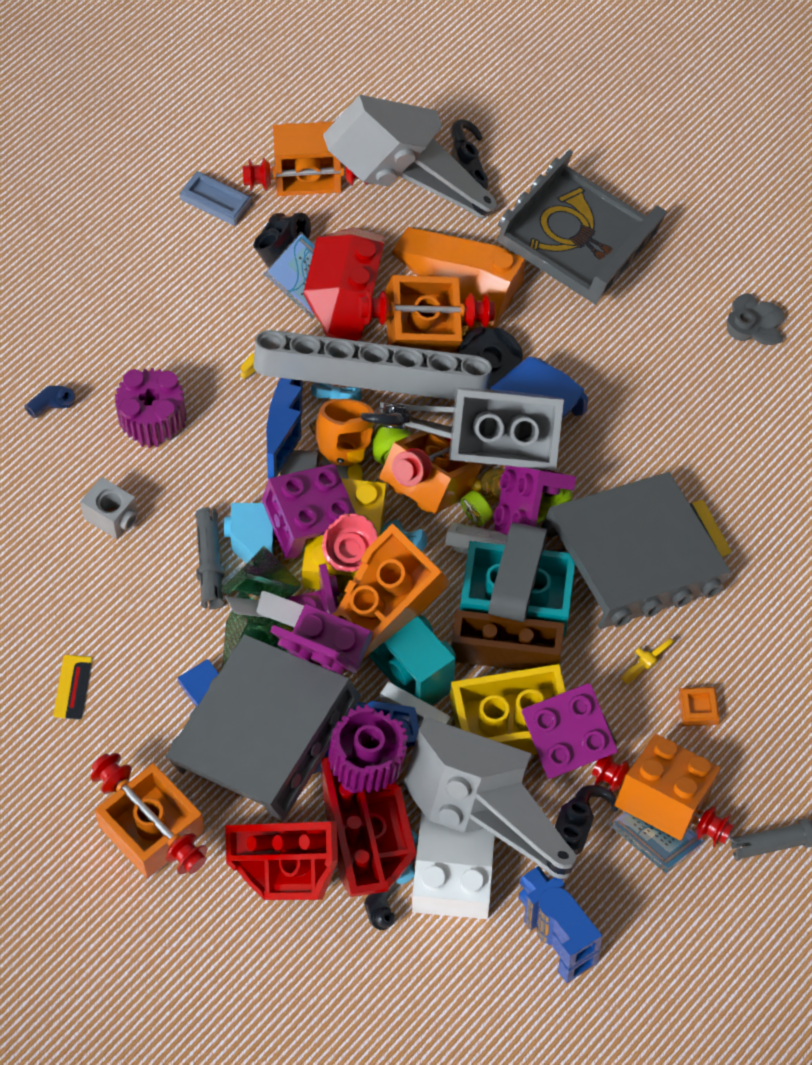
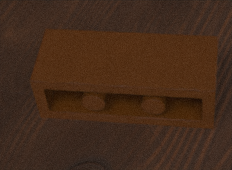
M456 610L451 645L456 654L455 662L515 670L560 665L565 623L527 618L525 622H520L487 613Z

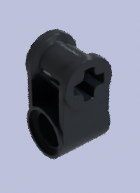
M275 213L269 218L261 234L258 235L253 243V247L268 269L272 267L300 234L304 235L307 239L311 234L309 217L305 213H295L292 216Z

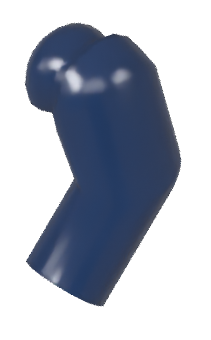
M47 386L25 404L24 408L32 418H37L47 408H69L73 405L76 395L70 387Z

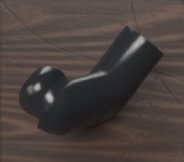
M396 882L389 891L369 894L364 901L369 922L378 930H386L395 922V913L391 912L387 900L396 888Z

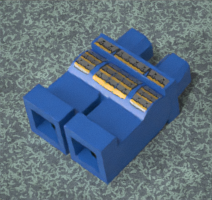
M539 866L520 878L523 890L519 893V899L525 906L524 922L530 930L537 927L539 939L548 945H552L560 956L558 972L565 982L569 983L598 964L602 934L570 893L564 889L565 883L562 879L554 877L549 880Z

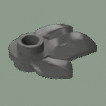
M745 293L738 296L732 303V312L726 321L727 331L731 337L739 341H747L753 338L764 345L779 344L783 341V337L776 327L783 321L785 313L774 303L762 302L759 304L752 294Z

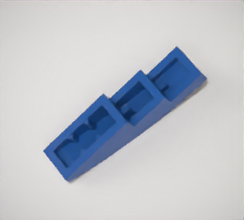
M280 378L275 389L266 427L268 479L278 476L302 438L303 381Z

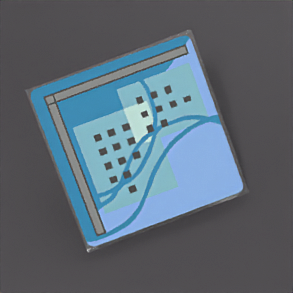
M300 232L263 274L313 319L315 315L306 301L303 292L315 244Z
M625 811L609 823L610 827L665 874L706 842L702 838L698 840L697 834L691 828H689L682 841Z

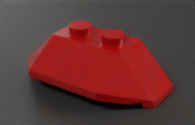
M351 227L317 237L303 295L314 315L321 323L327 337L354 341L361 338L365 321L364 318H359V298L365 297L367 290L370 291L371 295L373 294L385 235Z
M329 757L322 758L320 765L325 814L327 821H337V868L340 880L350 897L387 892L417 855L401 787L393 783L392 785L387 784L386 789L380 787L378 792L371 789V793H368L367 790H363L362 793H351L343 788L342 782L338 781V776L333 775L334 769H330Z
M337 821L225 825L226 863L233 870H237L244 881L262 899L323 900L338 861Z

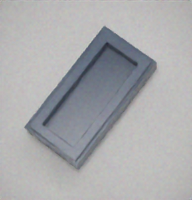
M196 171L180 192V200L233 226L239 222L252 205L251 196L199 171Z

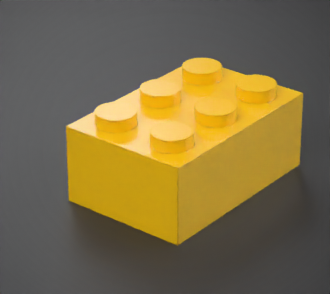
M341 478L356 514H364L375 524L380 536L382 534L387 503L386 483ZM324 535L307 539L302 564L303 588L320 590L319 565L326 563L328 575L335 574L339 593H346L344 590L349 580H353L357 571H338L328 564L322 551Z
M560 665L452 681L450 704L455 727L531 753V755L538 754L524 720L522 709L566 691Z

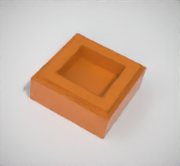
M716 687L679 688L678 696L682 727L719 725L720 716Z

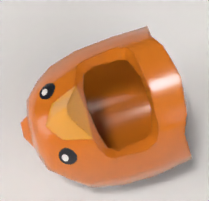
M332 399L322 404L316 421L315 438L320 453L336 466H352L359 464L363 460L372 439L374 423L364 421L360 416L362 413H374L369 405L352 399Z

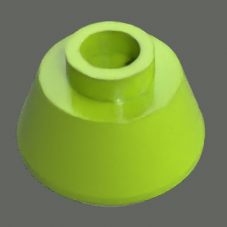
M379 425L372 436V456L374 460L384 465L393 443L412 435V433L406 427L404 429H394Z

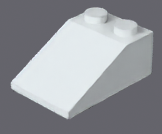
M421 811L412 895V913L488 919L495 835L485 828L463 833L429 821Z

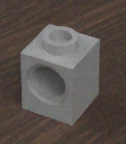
M103 477L94 484L80 501L84 520L115 539H118L125 530H130L138 518L135 497ZM109 508H118L113 512L106 511Z

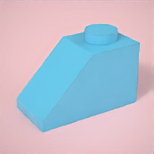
M231 503V516L224 517V537H231L232 551L266 582H273L274 529L263 503Z

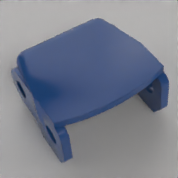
M532 356L523 360L490 388L562 398L564 400L562 418L570 411L575 416H582L587 412L588 397L584 393V389L567 374L552 367L542 359Z

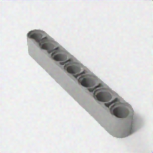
M275 330L262 331L255 338L254 369L264 376L455 400L456 388H489L492 367L488 360L479 356Z

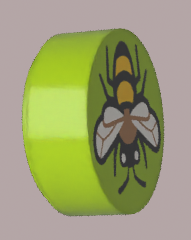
M470 491L460 499L463 511L474 524L483 526L493 518L491 506L480 493Z

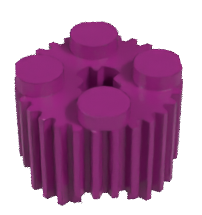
M144 368L143 372L132 369L124 374L123 382L119 383L120 388L116 389L115 405L119 425L124 433L127 432L129 438L133 436V440H137L141 447L148 445V448H151L152 445H155L157 448L159 444L165 442V438L171 439L172 434L177 435V431L185 428L187 414L182 385H179L178 377L172 371L162 372L161 369L154 371V368L147 371Z
M367 704L364 708L357 706L356 710L350 708L347 717L343 716L341 722H337L336 728L333 729L331 735L328 762H330V769H334L333 775L338 776V781L342 782L345 790L351 793H362L363 790H367L368 793H371V789H374L378 792L380 787L386 789L387 784L392 785L397 781L402 771L408 736L405 735L406 728H402V721L391 720L390 714L385 716L382 710L377 713L374 708H369Z

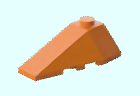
M407 227L392 250V254L417 276L459 277L460 303H464V300L470 293L474 295L475 300L480 301L484 294H488L489 300L495 303L494 320L489 321L487 326L491 329L495 328L524 280L525 259L496 245Z
M393 523L365 550L360 560L362 563L352 581L349 580L344 590L346 593L338 609L332 613L334 616L374 633L363 658L422 613L451 584L443 572Z

